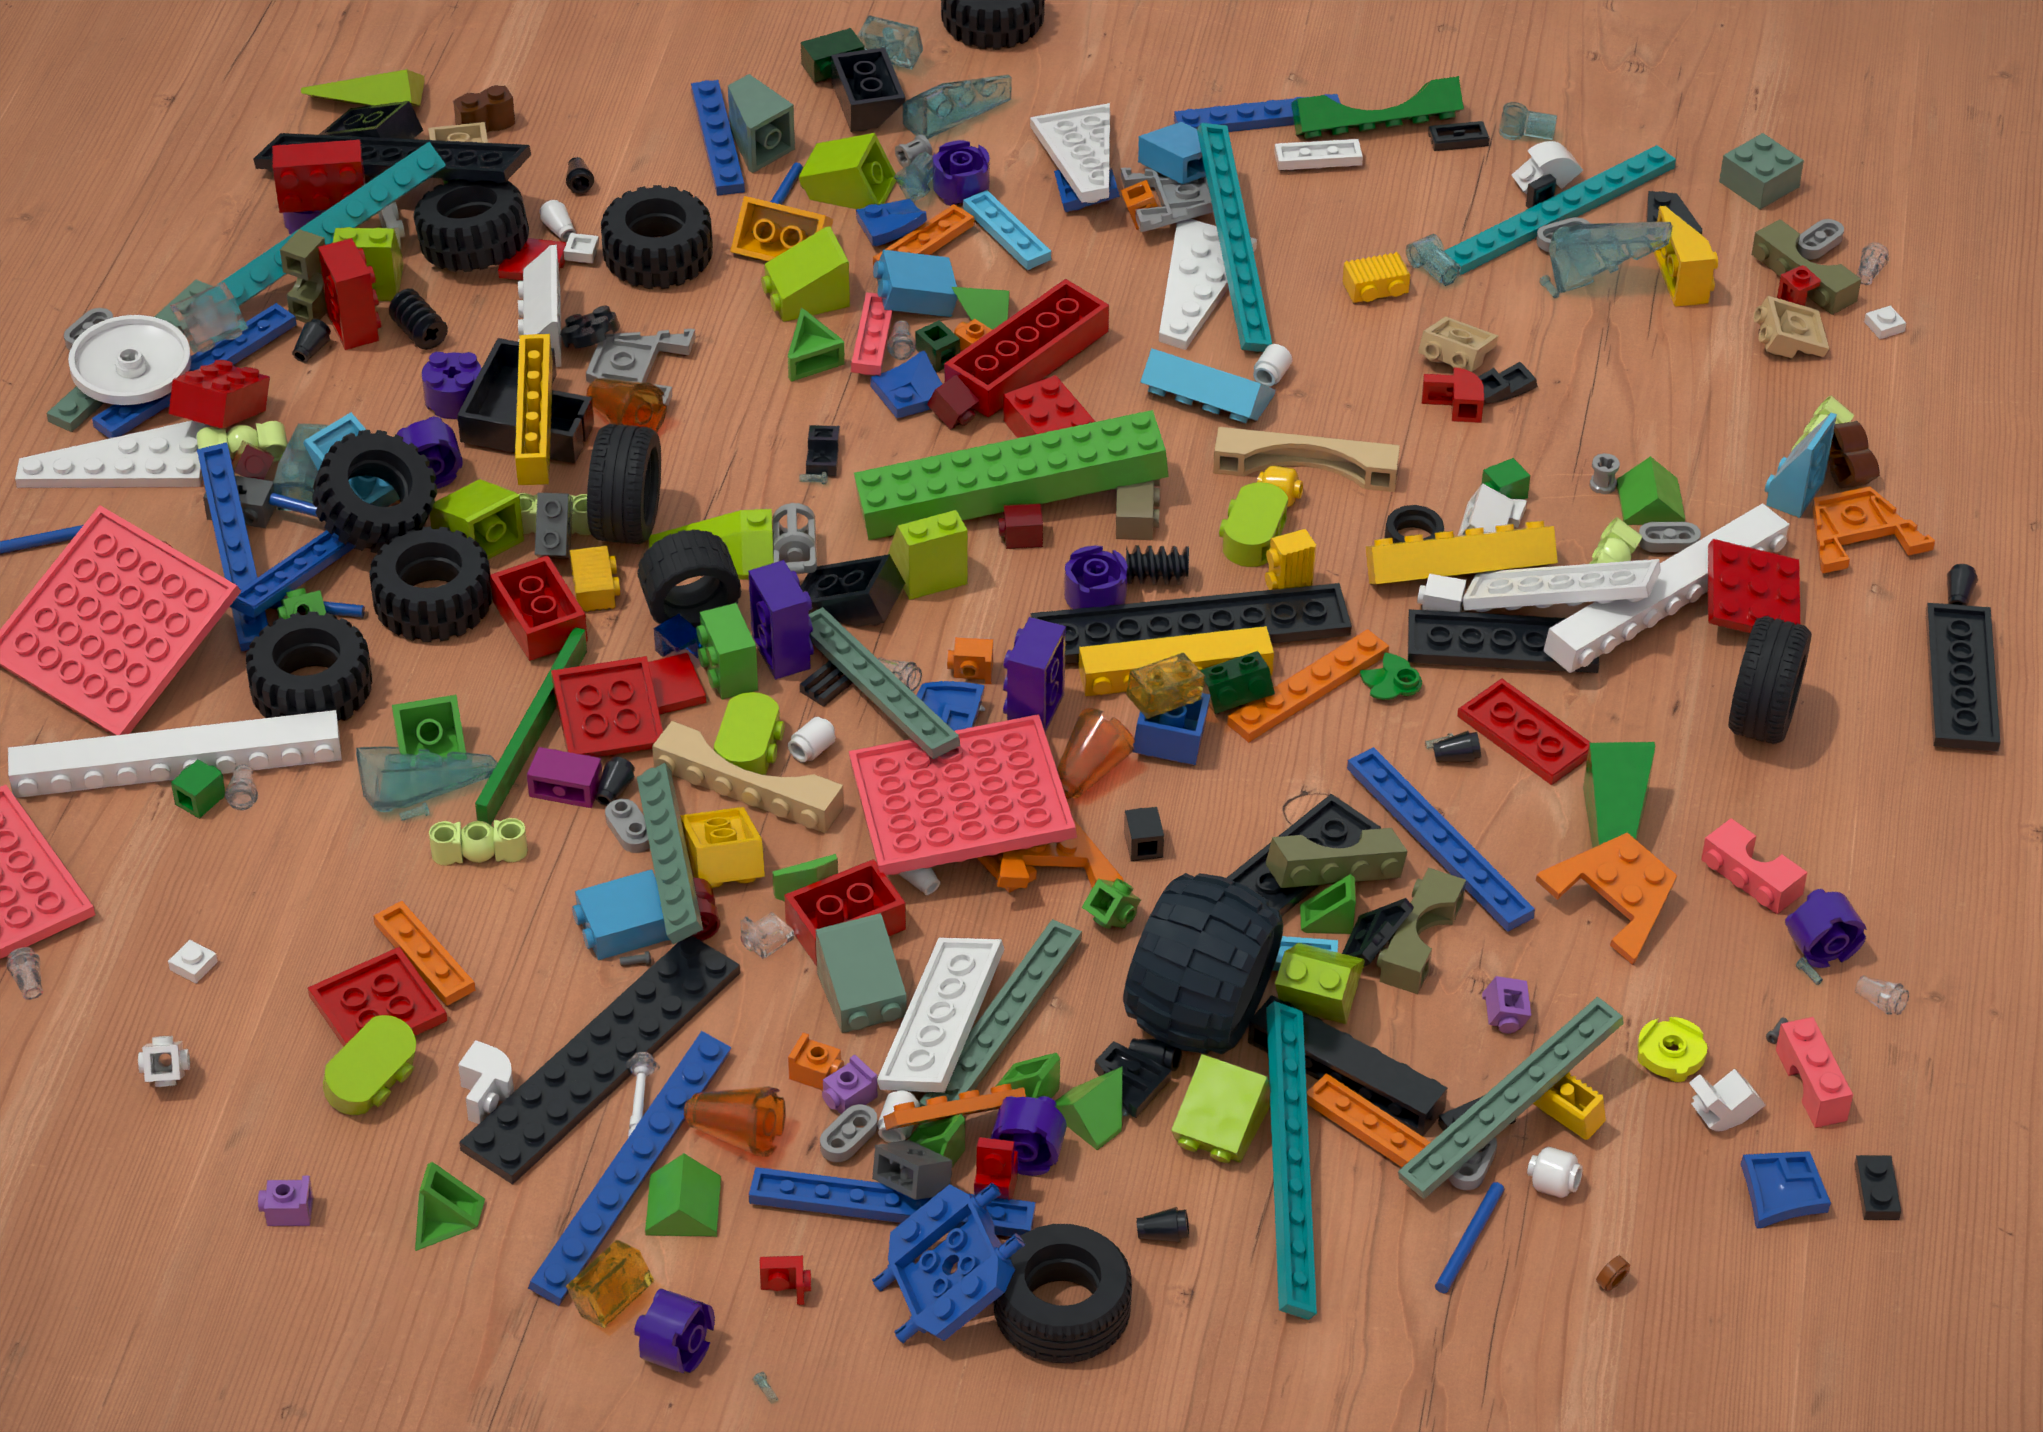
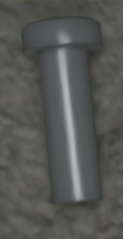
M649 951L642 955L620 957L621 966L638 963L651 964Z
M1782 1017L1774 1029L1766 1034L1768 1042L1772 1044L1777 1043L1781 1023L1788 1022L1786 1018Z

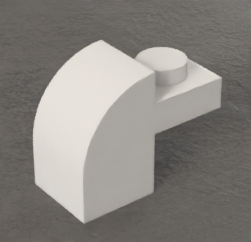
M1546 141L1527 150L1531 158L1512 174V177L1527 195L1528 184L1551 174L1556 178V184L1562 189L1578 176L1583 169L1562 144L1555 141Z
M475 1040L458 1066L461 1087L471 1090L466 1097L468 1120L479 1124L486 1118L488 1113L496 1109L499 1101L504 1102L514 1092L509 1058L501 1050Z
M1733 1069L1714 1086L1700 1074L1689 1082L1697 1093L1692 1097L1694 1102L1691 1104L1708 1127L1714 1131H1724L1740 1125L1766 1105L1750 1083L1736 1069Z

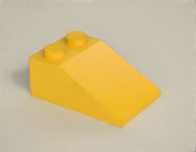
M1659 206L1653 252L1674 306L1709 304L1710 291H1714L1715 288L1713 272L1714 269L1718 268L1717 253L1712 251L1709 241L1666 206Z
M744 807L680 815L686 847L695 878H702L708 881L712 888L723 885V882L737 881L739 883H750L755 881L756 878L765 877L762 838Z

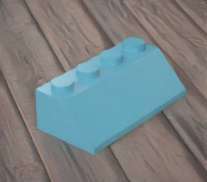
M1151 348L1140 381L1149 386L1148 392L1165 397L1167 391L1176 394V401L1191 406L1193 400L1204 403L1203 410L1219 415L1222 409L1231 412L1229 418L1243 423H1247L1248 418L1257 421L1274 397L1276 391L1261 383Z

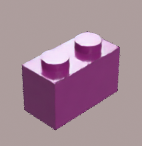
M538 747L527 772L529 797L592 808L602 776L601 758Z

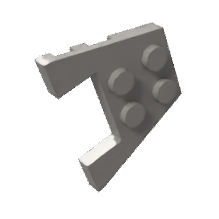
M1121 168V180L1124 188L1147 180L1150 188H1155L1162 206L1136 209V221L1140 232L1213 212L1206 176L1181 184L1165 175L1157 174V171L1153 169H1145V174L1131 173V168Z
M684 329V334H670L669 330L658 331L657 335L640 336V332L605 334L607 339L598 343L586 371V382L658 412L666 413L672 398V387L646 383L659 351L689 355L696 339L695 329Z

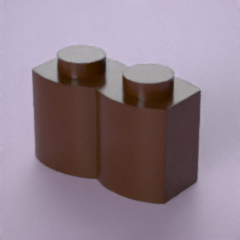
M494 85L480 93H466L453 101L456 125L485 122L486 133H488L489 131L504 130L515 124L513 96L506 86Z
M1858 421L1835 424L1828 460L1830 461L1832 477L1841 489L1866 485L1880 476L1877 459L1872 451L1868 449L1866 432Z

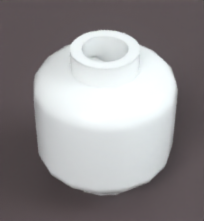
M1546 1147L1542 1149L1538 1156L1533 1155L1531 1157L1527 1174L1532 1177L1533 1187L1537 1191L1563 1198L1570 1192H1576L1582 1178L1583 1166L1578 1164L1575 1154Z

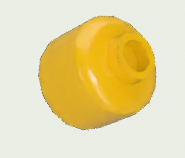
M1273 465L1269 466L1265 472H1260L1257 482L1273 484L1286 493L1288 496L1287 507L1292 506L1296 498L1300 499L1302 496L1303 481L1299 480L1298 473L1293 468Z

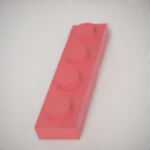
M866 292L851 362V372L881 376L893 310H884L882 298L877 293Z

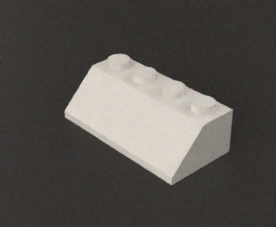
M550 245L523 269V281H518L519 299H523L518 300L519 318H523L518 319L519 335L550 334L551 348H554L556 367H561V289L557 245Z

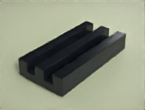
M1483 121L1434 125L1428 128V136L1431 137L1430 141L1433 144L1434 151L1489 146L1490 138Z
M829 660L800 683V692L824 707L853 684V682L845 675L838 680L843 673ZM830 686L827 690H825L822 694L819 695L820 692H822L825 688Z

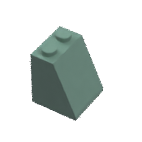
M750 74L728 85L729 121L732 136L751 173L795 150L794 105Z
M881 913L815 930L817 975L841 1033L895 1021L905 1016L907 1012V995Z

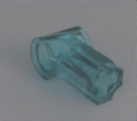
M1510 102L1503 107L1499 133L1502 137L1510 140L1520 139L1523 135L1553 140L1557 115L1528 111L1523 104Z
M927 152L918 154L909 166L903 168L894 176L906 199H911L914 202L924 197L930 191L928 183L933 178V156Z
M1428 235L1406 246V255L1410 264L1415 268L1423 266L1439 283L1448 286L1454 283L1455 279L1460 275L1461 267L1444 252L1443 244L1437 235Z

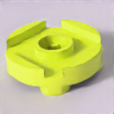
M1669 1017V1021L1659 1023L1658 1019L1648 1022L1639 1034L1637 1060L1639 1064L1657 1075L1667 1077L1674 1082H1683L1689 1075L1696 1073L1703 1066L1707 1055V1043L1703 1040L1704 1034L1701 1029L1686 1019ZM1675 1044L1678 1046V1050L1672 1051L1665 1046L1671 1047Z

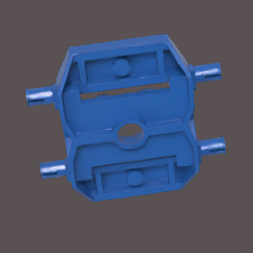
M990 1183L979 1194L973 1196L949 1184L890 1232L889 1264L872 1281L879 1291H883L894 1280L898 1282L912 1314L910 1320L894 1331L900 1342L905 1343L918 1331L922 1333L928 1332L945 1341L1005 1293L1015 1271L1010 1257L1024 1247L1025 1244L1016 1233L1004 1244H1001L996 1237L994 1223L986 1208L989 1203L1001 1195L1000 1190L994 1183ZM967 1217V1223H965L960 1228L953 1229L956 1225H958ZM948 1233L946 1240L939 1244L935 1249L927 1250L935 1242H937L940 1238H942L945 1234ZM919 1255H921L919 1261L916 1263L915 1259ZM958 1262L957 1270L951 1274L953 1265Z

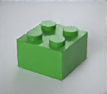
M737 603L700 612L701 625L696 627V631L702 648L698 649V657L701 666H707L708 668L707 675L711 688H717L722 700L742 693L758 691L756 644Z

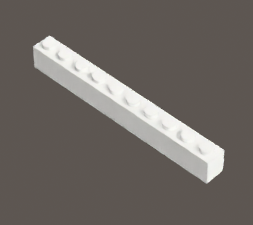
M1762 503L1660 563L1661 572L1648 598L1637 602L1621 599L1606 604H1600L1595 601L1549 628L1544 652L1570 673L1582 666H1588L1595 658L1604 653H1610L1615 646L1625 640L1630 641L1640 631L1647 627H1653L1662 618L1675 614L1682 606L1689 602L1697 601L1701 595L1708 592V544L1712 539L1777 553L1787 542L1786 535L1790 524Z
M336 710L9 747L8 776L15 798L174 780L181 771L188 768L197 759L209 766L217 767L222 774L340 761L342 756Z

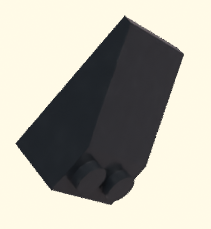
M410 101L350 108L319 135L415 139L423 131V128Z
M888 554L817 566L814 572L807 574L800 588L803 592L807 591L810 596L812 609L809 610V614L823 607L838 622L859 627L865 625L876 626L884 623L906 583L892 557Z

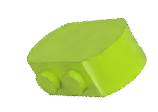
M1251 483L1240 489L1236 500L1231 499L1228 508V519L1222 520L1219 530V537L1223 538V553L1231 562L1245 567H1257L1268 563L1266 552L1271 547L1270 538L1280 536L1287 522L1288 496L1281 488L1269 483Z
M756 692L742 693L731 698L714 744V751L735 766L757 774L766 775L769 764H774L776 761L777 740L782 741L785 729L784 721H780L777 702L768 695Z
M375 1016L326 1064L323 1091L327 1101L333 1108L349 1115L365 1114L373 1105L379 1107L386 1101L391 1093L389 1089L397 1081L402 1083L410 1076L414 1070L413 1061L416 1039L409 1025L394 1016Z

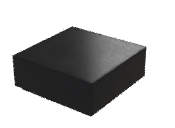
M1548 174L1528 184L1526 207L1528 209L1555 195L1556 178Z

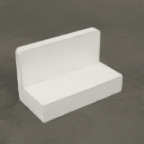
M1482 483L1468 501L1458 536L1465 535V529L1484 527V533L1496 532L1495 526L1508 524L1514 501Z

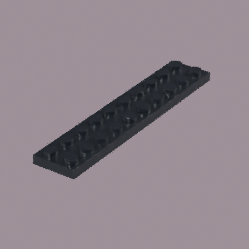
M280 133L253 160L256 169H268V171L273 172L272 146L360 140L364 173L368 177H376L430 142L446 164L444 169L430 178H442L444 181L464 179L468 182L484 180L492 181L493 183H504L531 156V150L529 145Z
M1340 583L1030 613L1031 618L1066 626L1065 664L1078 663L1079 647L1264 626H1267L1271 643L1351 636L1352 630Z
M692 935L679 941L459 1142L460 1151L513 1185L636 1071L637 1065L643 1064L733 981L740 974V964Z

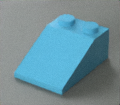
M350 412L305 439L303 444L317 470H319L325 454L329 452L330 447L336 441H341L343 436L354 433L357 436L359 431L366 430V428ZM365 475L349 479V484L354 493L371 505L388 507L400 499L394 488L380 478Z
M1830 413L1794 447L1787 458L1783 457L1781 459L1776 475L1771 474L1765 486V492H1768L1767 506L1798 518L1802 516L1824 483L1837 414Z

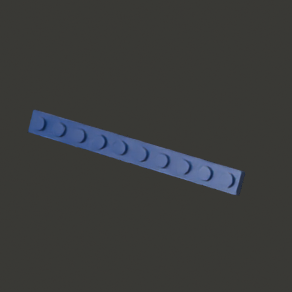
M703 1031L700 1032L531 1279L528 1289L560 1306L729 1056L730 1046Z

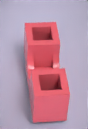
M1732 818L1705 837L1701 860L1708 867L1730 880L1736 887L1741 888L1755 898L1761 905L1779 914L1803 895L1807 871L1783 854L1770 862H1759L1752 859L1756 835Z
M1814 1017L1781 1023L1776 1052L1788 1076L1800 1073L1803 1082L1802 1104L1814 1127L1817 1128L1847 1121L1853 1093Z

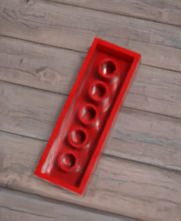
M1064 279L944 363L945 382L957 375L980 400L975 410L989 418L1004 407V394L1042 380L1109 332V304L1071 281Z

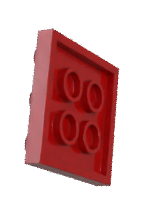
M1712 539L1708 544L1709 624L1751 633L1756 619L1768 616L1774 618V620L1777 618L1784 620V622L1789 621L1795 623V625H1801L1799 559Z
M647 656L551 670V678L567 752L589 755L591 757H602L653 749L652 746L663 733Z
M400 946L307 987L310 999L343 1047L375 1016L389 1015L397 1017L409 1025L415 1036L448 1021L445 1009Z

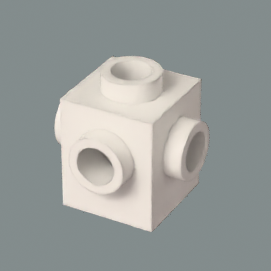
M173 1036L152 1037V1043L143 1046V1052L138 1053L139 1073H144L145 1082L155 1081V1087L176 1085V1080H180L185 1076L184 1070H190L189 1050L183 1049L182 1041L173 1042ZM164 1053L171 1056L172 1063L169 1066H164L160 1062V1056Z

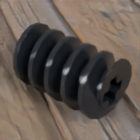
M409 288L401 290L391 300L389 305L391 319L396 322L420 349H433L445 340L448 333L446 322H443L442 318L436 314V311L425 302L417 291Z
M1126 545L1127 583L1132 584L1134 577L1138 576L1140 584H1145L1147 576H1150L1153 585H1157L1159 577L1162 576L1165 585H1169L1172 576H1175L1177 584L1182 585L1184 578L1189 575V546L1184 547L1181 555H1179L1177 547L1172 546L1169 555H1167L1164 546L1159 547L1157 554H1154L1152 546H1147L1145 553L1142 554L1139 545H1135L1132 554H1129Z

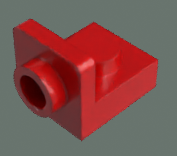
M1799 266L1781 274L1777 298L1805 306L1807 292L1819 287L1821 279L1806 266Z
M803 1255L760 1257L761 1290L782 1291L785 1289H796L797 1305H804V1292H811V1270H804Z

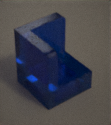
M680 614L654 628L655 651L662 657L673 651L680 652L686 648L696 658H699L698 649L702 648V645L699 642L696 628Z

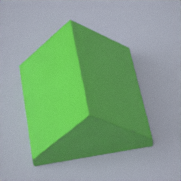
M1651 456L1617 479L1623 522L1627 525H1644L1649 522H1685L1678 478Z
M457 695L392 705L395 734L402 769L467 759Z
M685 1153L650 1175L645 1235L717 1237L721 1176Z

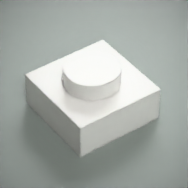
M570 233L564 249V260L593 263L599 247V237Z
M1891 305L1865 314L1864 323L1879 339L1905 332L1906 322Z
M189 940L168 960L171 971L194 983H197L218 962L215 952L192 940Z

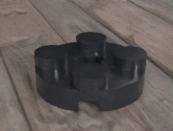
M605 305L594 309L592 313L584 316L575 314L565 319L566 326L561 330L560 335L565 347L569 348L570 343H573L575 349L584 348L607 339L605 333L611 329L613 334L616 333L620 328L616 313L612 312L609 306Z

